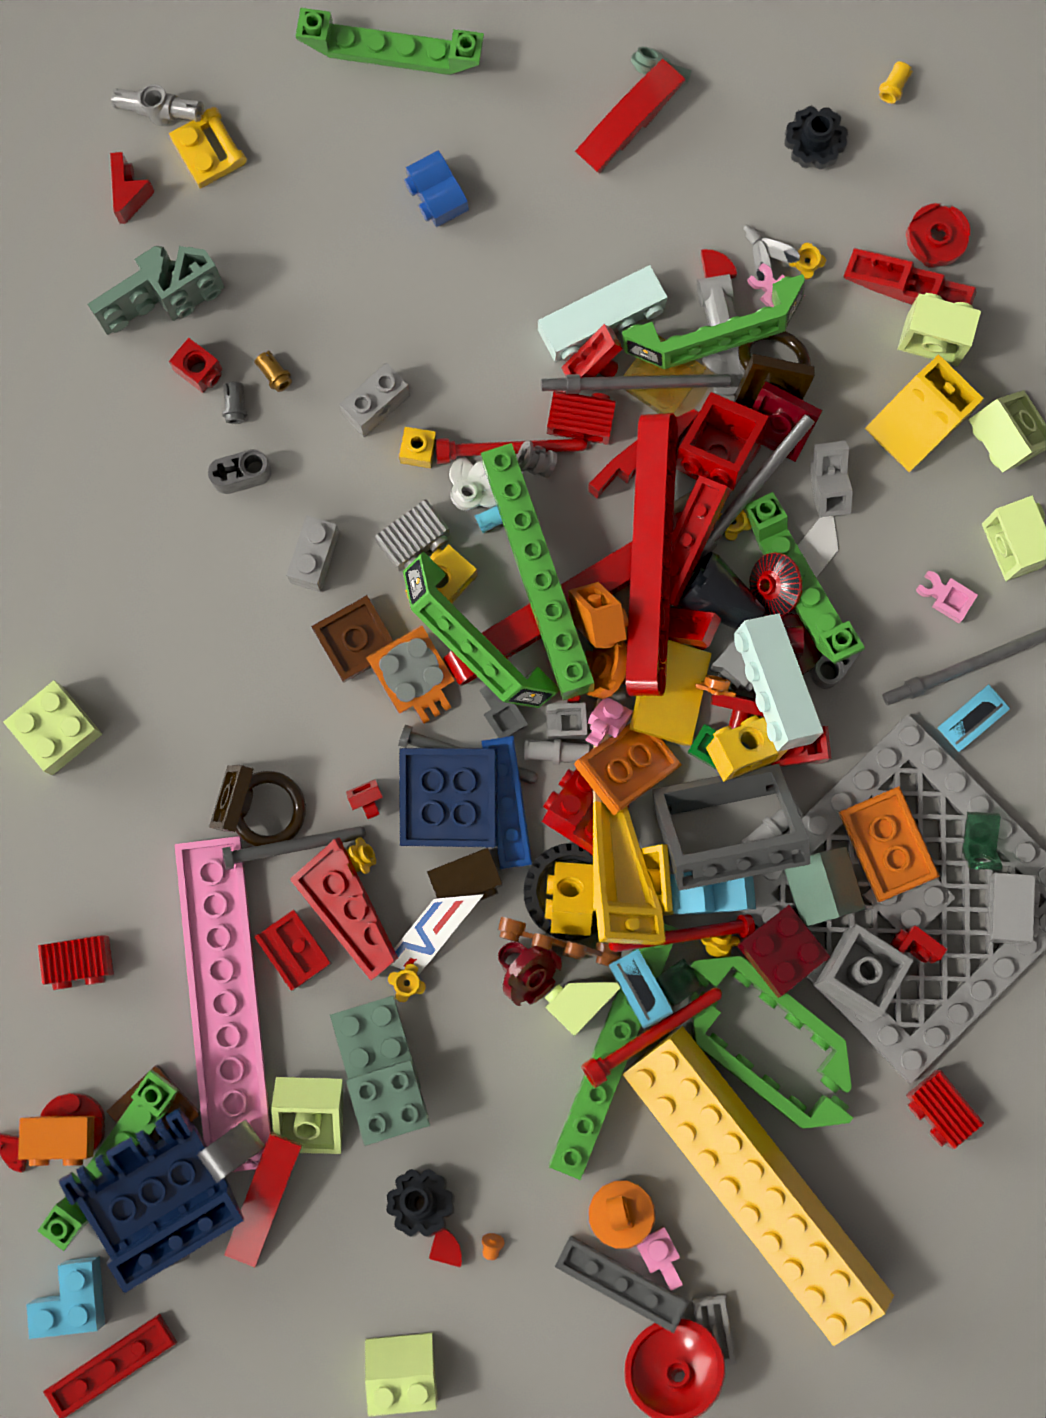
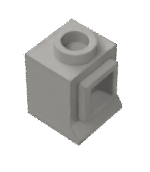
M733 641L712 664L710 671L719 672L718 677L731 681L730 687L734 691L737 689L742 691L745 688L750 692L753 689V685L746 677L742 654L737 651Z
M586 703L547 704L548 741L587 738V731L591 730V724L588 721L592 711H586ZM561 716H577L578 730L562 731Z

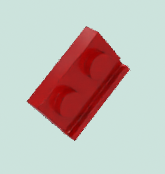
M294 909L255 936V939L291 991L332 964Z

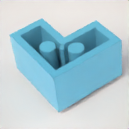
M692 871L684 873V877L692 875ZM670 874L674 915H700L756 909L753 876L679 891L674 874Z
M100 1256L66 1260L58 1265L60 1295L36 1298L26 1304L29 1339L94 1332L105 1325Z

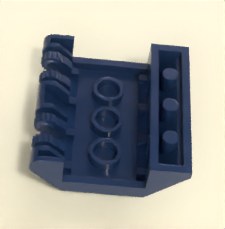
M180 1108L166 1115L168 1124L163 1119L155 1122L156 1130L162 1137L160 1140L155 1142L148 1133L141 1130L136 1133L138 1141L131 1136L106 1151L108 1159L103 1154L96 1157V1166L102 1173L97 1178L83 1165L76 1169L78 1176L71 1172L59 1179L60 1187L71 1206L76 1202L78 1203L110 1258L107 1266L124 1294L244 1221L226 1177L217 1183L198 1157V1154L207 1146L194 1124Z

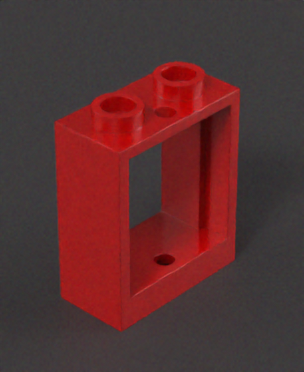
M710 392L679 446L676 466L682 468L687 473L701 475L728 486L734 491L765 434L769 416ZM706 422L747 439L735 463L693 446Z

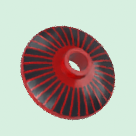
M769 553L762 556L755 563L750 575L749 587L750 591L765 606V615L780 614V616H784L790 613L800 600L802 577L798 566L789 556L783 553Z

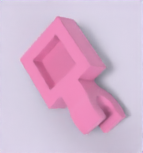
M609 697L602 699L590 715L588 723L591 724L590 729L592 732L588 735L586 741L599 746L607 733L616 738L630 721L633 711Z
M663 1226L650 1233L646 1237L647 1239L638 1245L637 1248L650 1273L660 1269L672 1291L683 1285L671 1263L679 1259L680 1256Z

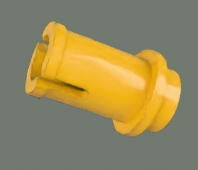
M901 61L895 63L886 82L881 83L879 87V96L883 101L893 104L901 99L903 95L902 89L913 73L911 66Z

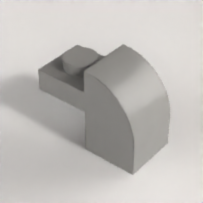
M847 441L814 445V460H811V481L819 517L851 514L853 489L847 474L849 456Z

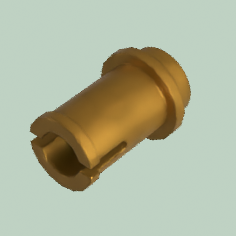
M271 351L263 352L255 359V365L259 367L269 380L268 385L271 389L281 392L292 383L291 373L281 367Z

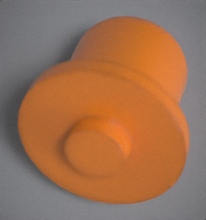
M487 1233L482 1237L481 1242L484 1246L482 1254L487 1260L498 1258L500 1249L505 1244V1240L500 1235Z

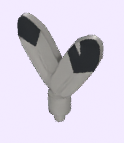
M749 225L744 226V230L747 233L746 238L753 245V258L759 281H763L765 278L763 272L758 269L762 263L771 268L774 278L771 257L787 263H794L800 260V254L795 248L779 241L763 238L755 228L751 229Z

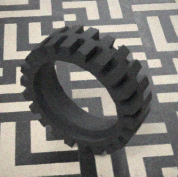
M559 844L543 852L530 866L524 882L525 906L531 919L545 933L563 940L585 939L598 933L597 913L592 916L590 936L551 933V919H545V908L542 905L539 891L541 880L547 870L554 866L555 862L570 859L593 864V855L577 844Z

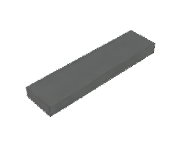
M572 1236L569 1237L555 1265V1268L673 1333L690 1302Z

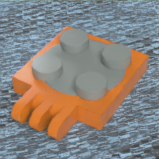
M422 625L366 657L399 714L413 706L425 724L429 722V717L424 711L427 707H429L435 718L441 715L435 705L439 700L441 706L446 711L452 708L441 689L455 680Z

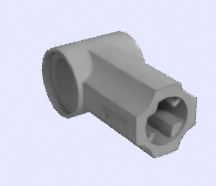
M729 274L697 279L699 303L701 307L705 308L709 326L724 323L736 316L732 303L733 288Z

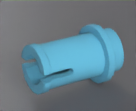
M497 506L474 515L483 534L503 524Z

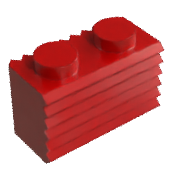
M553 391L547 434L573 439L583 438L586 441L607 445L609 444L616 401L610 400V396L603 393H593L590 397L579 394H566V391Z
M101 935L38 945L42 985H52V990L73 988L72 981L84 979L85 985L105 983V976L114 975L109 936Z
M941 1070L933 1071L906 1094L907 1098L911 1101L907 1105L908 1108L920 1121L923 1118L927 1120L932 1126V1129L929 1131L930 1135L941 1147L946 1144L950 1148H957L964 1140L968 1139L969 1136L984 1125L981 1118Z

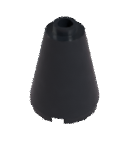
M712 551L706 554L694 568L695 573L688 581L678 602L680 607L687 610L716 613L721 618V624L736 630L745 620L766 616L764 615L766 611L765 606L725 561Z

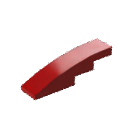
M662 59L613 107L575 152L596 172L600 173L619 150L623 151L642 127L646 128L686 79Z
M856 248L853 249L843 275L844 279L913 305L919 293L923 295L932 293L942 297V300L948 302H965L972 305L976 295V287L947 281L944 274L914 268L912 261Z
M696 409L676 417L678 425L677 444L687 434L699 412ZM637 440L613 458L589 483L588 492L596 499L601 496L617 476L628 483L636 474Z
M270 1133L241 1208L244 1221L234 1227L224 1256L256 1267L303 1144L275 1133Z

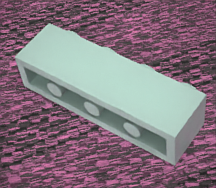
M649 265L539 319L538 332L554 362L561 359L568 361L603 324L612 328L614 333L619 331L622 334V331L629 329L636 322L647 318V320L656 318L664 311L667 295Z
M780 614L745 620L734 633V643L737 651L742 654L746 677L749 682H752L754 687L756 705L759 711L763 712L766 720L768 738L771 742H774L777 752L812 744L823 733V729Z

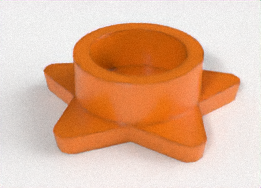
M705 675L704 681L695 685V688L708 691L717 696L735 697L737 694L729 690L731 681L714 675Z

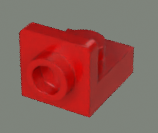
M916 925L908 928L906 931L901 929L890 943L903 954L910 947L912 949L910 952L915 958L921 962H930L931 964L941 960L948 950Z

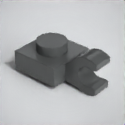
M487 685L480 689L481 694L491 710L484 713V716L498 738L509 737L528 725L516 704L502 702Z

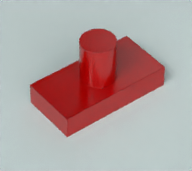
M603 324L561 368L565 376L579 374L580 377H595L599 373L604 377H614L618 371V363L612 359L623 348L613 329Z
M670 608L668 640L693 645L697 649L704 650L710 646L721 618L712 612Z
M714 694L711 696V705L732 709L728 725L732 729L741 726L740 724L750 718L751 714L764 717L763 712L759 711L756 699L737 694L735 697L717 696Z

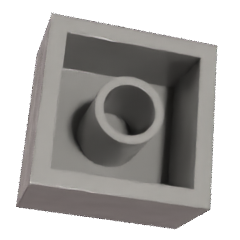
M856 924L844 932L814 986L871 1022L883 1016L913 960Z

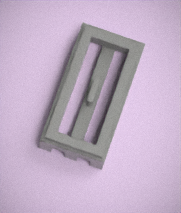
M719 1294L713 1297L706 1296L701 1299H692L695 1322L703 1327L701 1307H707L710 1331L719 1346L720 1342L713 1305L720 1304L728 1357L724 1358L725 1366L737 1364L726 1295Z

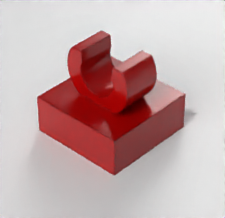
M376 779L346 791L352 810L362 807L367 819L380 815L375 801L383 798Z

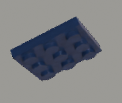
M399 748L400 846L497 847L498 748Z

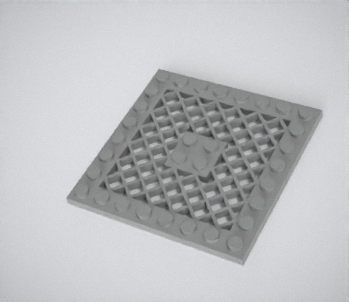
M908 714L831 788L801 820L809 838L810 855L824 842L825 851L831 850V841H848V854L853 870L854 864L861 863L858 858H854V847L849 836L832 835L843 824L838 812L886 792V790L878 789L892 775L893 788L900 786V774L916 775V791H902L904 797H916V814L912 815L914 820H916L922 837L923 820H939V837H923L925 843H939V860H933L935 866H939V880L935 878L882 902L877 901L869 882H857L858 887H870L862 895L870 904L864 905L865 910H871V928L864 929L878 937V933L894 934L895 937L901 929L906 931L908 928L916 925L929 935H940V944L947 948V935H962L963 953H947L946 951L940 960V976H924V962L917 959V976L905 975L903 980L917 981V999H901L900 984L894 999L890 1002L894 1003V1019L885 1011L881 1018L869 1022L816 988L906 1082L911 1084L1046 949V852ZM907 761L913 768L900 767ZM923 778L937 792L923 791ZM923 797L938 798L939 814H923ZM946 801L960 815H946ZM946 820L961 821L962 838H946ZM969 824L982 838H969ZM790 829L784 835L791 834ZM946 843H962V861L946 860ZM969 844H984L985 861H969ZM992 848L1006 862L992 861ZM798 849L792 851V855L799 853ZM946 866H962V884L946 883ZM969 866L985 867V884H969ZM992 867H1007L1008 874H1015L1016 871L1020 875H1034L1035 884L1040 886V896L1044 901L1040 905L1034 904V917L1039 919V933L1037 937H1033V942L1028 945L1001 943L993 951V942H987L989 877L992 875ZM784 870L753 876L756 909L742 910V912L752 916L757 928L761 927L787 905L796 909L795 903H785V885L789 884ZM778 887L779 901L771 894ZM948 889H962V907H947L956 898ZM969 889L985 890V907H970ZM947 912H962V930H947ZM970 912L985 913V931L970 930ZM854 913L848 914V928L831 927V920L825 921V927H806L810 932H825L824 949L831 956L833 950H831V932L844 933L847 929L853 927ZM877 913L893 929L878 928ZM939 915V930L924 929ZM970 935L985 936L986 954H970ZM904 952V955L907 957H914L911 952ZM947 958H963V977L947 976ZM829 959L806 976L813 986ZM970 959H985L970 974ZM924 981H940V1000L924 999ZM947 981L962 982L947 997ZM901 1003L917 1004V1022H901ZM924 1004H940L924 1020ZM902 1027L917 1028L909 1035Z

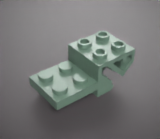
M154 246L134 259L139 268L138 272L87 305L108 335L112 332L116 333L123 330L129 321L136 316L149 313L158 302L164 307L172 321L177 318H185L203 301L215 299L225 286L215 263L206 250L179 246L177 259L174 261L170 259L163 246Z
M394 995L331 1014V1022L348 1078L346 1083L364 1146L430 1126L426 1104L420 1090L419 1077L410 1053Z

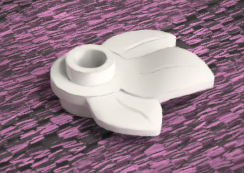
M465 456L458 457L453 462L449 472V478L453 484L450 496L454 505L464 511L474 509L477 506L487 508L497 506L482 461L477 462L473 466ZM462 491H468L472 496H465Z

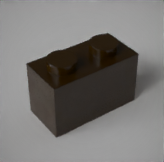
M488 847L427 871L437 899L483 895L480 898L481 901L499 894L497 888L502 886Z

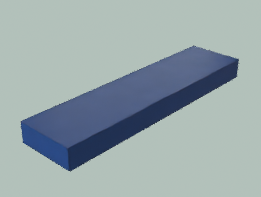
M514 736L482 740V748H498L497 850L500 869L532 865Z

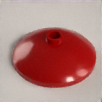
M681 1318L674 1333L654 1323L644 1329L629 1348L624 1366L626 1387L636 1406L651 1418H698L712 1407L723 1388L725 1360L722 1350L716 1339L707 1329L691 1320ZM678 1372H685L684 1379L676 1382L675 1375Z

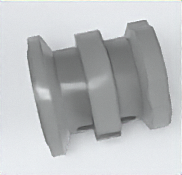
M525 441L517 455L521 472L527 468L529 473H540L541 476L549 478L557 463V453L551 450L546 452L544 447H533L531 441Z

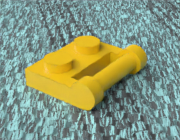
M217 107L205 110L203 115H201L202 119L200 122L192 120L168 133L199 189L240 168L247 162L243 151L237 149L221 121L222 115ZM209 127L212 128L228 156L221 162L203 132Z

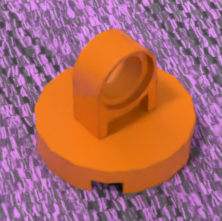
M624 641L616 642L610 648L594 647L592 652L586 651L585 657L594 680V691L586 693L587 695L605 699L612 696L621 684L626 685L627 644Z
M613 1181L602 1186L593 1196L589 1206V1223L594 1235L602 1243L616 1249H631L642 1244L651 1233L652 1227H654L656 1222L655 1206L650 1195L639 1185L629 1181Z

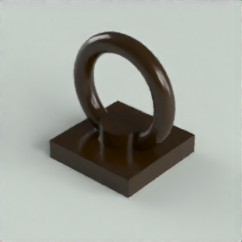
M785 331L740 345L738 347V357L745 373L734 395V402L752 408L765 381L803 400L815 377V366H811L810 355L804 344L797 337ZM761 340L780 342L795 353L798 363L757 354L751 356V347Z
M228 765L209 828L226 832L236 831L245 842L252 846L293 839L300 831L306 815L305 799L299 786L290 777L280 772L259 771L253 773V768L244 765ZM261 784L280 786L289 794L292 800L293 815L291 821L283 831L275 835H260L251 830L244 820L252 803V789Z

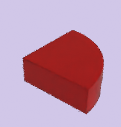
M701 250L700 255L705 278L729 274L731 279L737 277V270L726 255L715 250Z
M0 1133V1156L10 1169L20 1173L25 1172L27 1160H18L19 1136Z
M447 1228L437 1232L434 1236L429 1259L461 1268L462 1252L457 1239Z

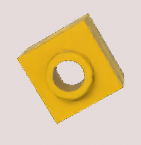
M404 427L399 453L400 464L431 469L436 446V432ZM413 441L423 443V446L418 449L413 448L411 445Z

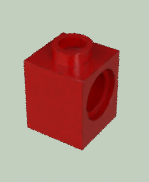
M189 337L169 360L174 372L202 393L208 387L212 388L217 384L223 370L218 359ZM198 362L206 364L205 368L200 372L195 373L191 371L192 366Z

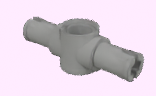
M150 84L138 92L115 88L113 91L115 95L111 97L114 109L136 111L139 115L149 116L156 125H166L176 118L200 122L202 119L201 115L204 113V105L201 101L178 98L177 95L166 93L157 84Z

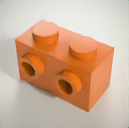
M599 582L568 590L574 625L595 648H610L616 642L627 639L625 627L628 626L627 614L624 608H622L621 603Z
M27 1116L20 1118L18 1160L29 1159V1166L50 1165V1159H63L64 1166L83 1165V1159L94 1157L95 1116Z

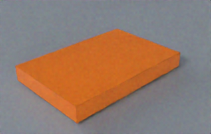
M630 723L623 728L616 738L613 736L609 737L574 763V766L613 815L619 813L682 766L662 739L629 730Z
M900 786L838 812L878 902L940 877Z

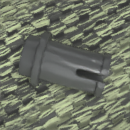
M229 382V384H223L225 410L222 412V416L226 419V423L240 424L245 422L247 411L244 410L243 383Z

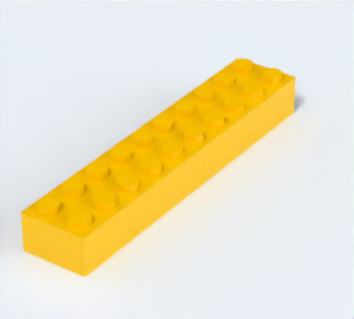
M683 1026L638 1058L622 1074L833 1346L886 1313L894 1294Z

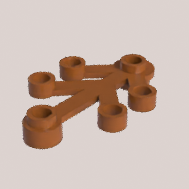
M505 917L500 919L498 930L501 932L499 937L519 942L520 936L533 939L531 947L538 946L550 950L552 946L564 948L563 956L582 960L585 954L597 957L596 963L609 966L623 958L621 957L622 951L613 952L608 944L597 942L596 949H592L546 935L525 932L526 923Z

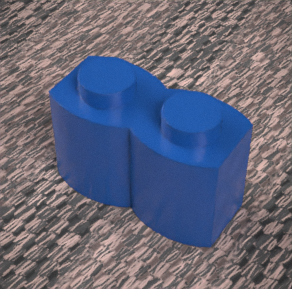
M439 150L406 167L408 177L404 179V182L412 196L417 194L422 201L418 206L427 222L432 220L434 225L438 227L469 211L468 201Z

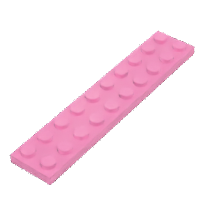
M240 836L175 844L203 1140L207 1147L244 1120L248 1121L264 1145H266L271 1133L244 862L234 864V869L225 870L222 856V848L230 846L231 851L242 849ZM264 1149L233 1172L256 1169Z

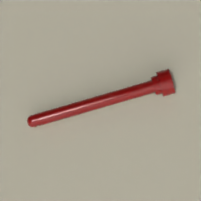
M436 438L437 464L450 463V460H456V457L481 456L482 452L512 443L515 454H518L525 441L455 444V441H449V438ZM583 438L531 441L533 447H544L546 452L548 450L554 452L583 451L587 448V442Z
M716 987L710 989L604 1059L601 1057L596 1060L594 1058L589 1059L581 1065L585 1076L592 1086L597 1088L607 1081L606 1077L611 1074L610 1070L720 1000L722 991Z

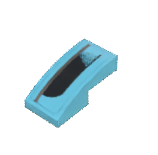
M988 684L939 725L938 729L955 749L960 752L1004 715L1010 707Z
M638 949L609 965L643 1029L673 1013Z

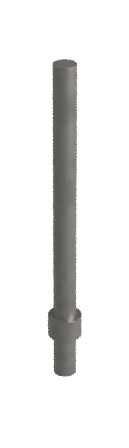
M579 374L566 375V378H541V391H566V394H580V390L730 387L731 377L730 374L580 377Z
M806 414L716 521L697 564L706 553L716 548L718 545L716 541L815 423Z
M1046 627L923 678L914 677L904 682L903 686L883 693V700L888 706L908 697L914 699L925 694L927 689L1045 642Z

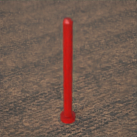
M750 914L739 915L736 921L664 931L665 942L660 945L739 934L742 938H745L755 931V923ZM609 943V948L613 952H621L660 945Z

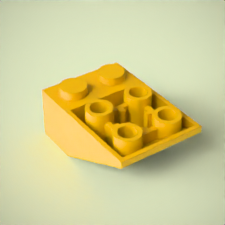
M938 354L865 427V430L910 473L976 410L984 398Z

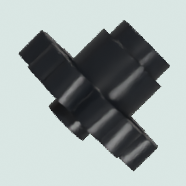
M808 106L797 111L794 121L788 123L785 130L784 145L792 150L791 159L799 163L803 168H808L812 164L818 169L834 165L839 153L844 152L847 146L848 129L840 125L841 116L828 107L818 111L814 106Z
M410 1169L405 1174L398 1176L395 1181L397 1189L387 1193L388 1203L386 1207L387 1213L396 1217L394 1221L395 1228L404 1232L409 1237H415L419 1233L426 1237H432L437 1232L444 1230L446 1226L444 1217H449L454 1213L453 1203L455 1200L454 1194L445 1189L447 1185L446 1179L430 1169L423 1171L421 1174L414 1169ZM424 1197V1206L419 1210L416 1206L417 1200Z

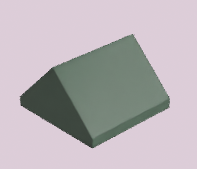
M846 846L811 855V864L784 869L798 916L806 926L865 910Z

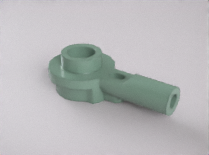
M639 47L637 52L633 53L631 57V62L635 69L645 75L662 59L686 79L685 82L689 81L692 70L670 63L671 61L664 58L662 53L649 47Z

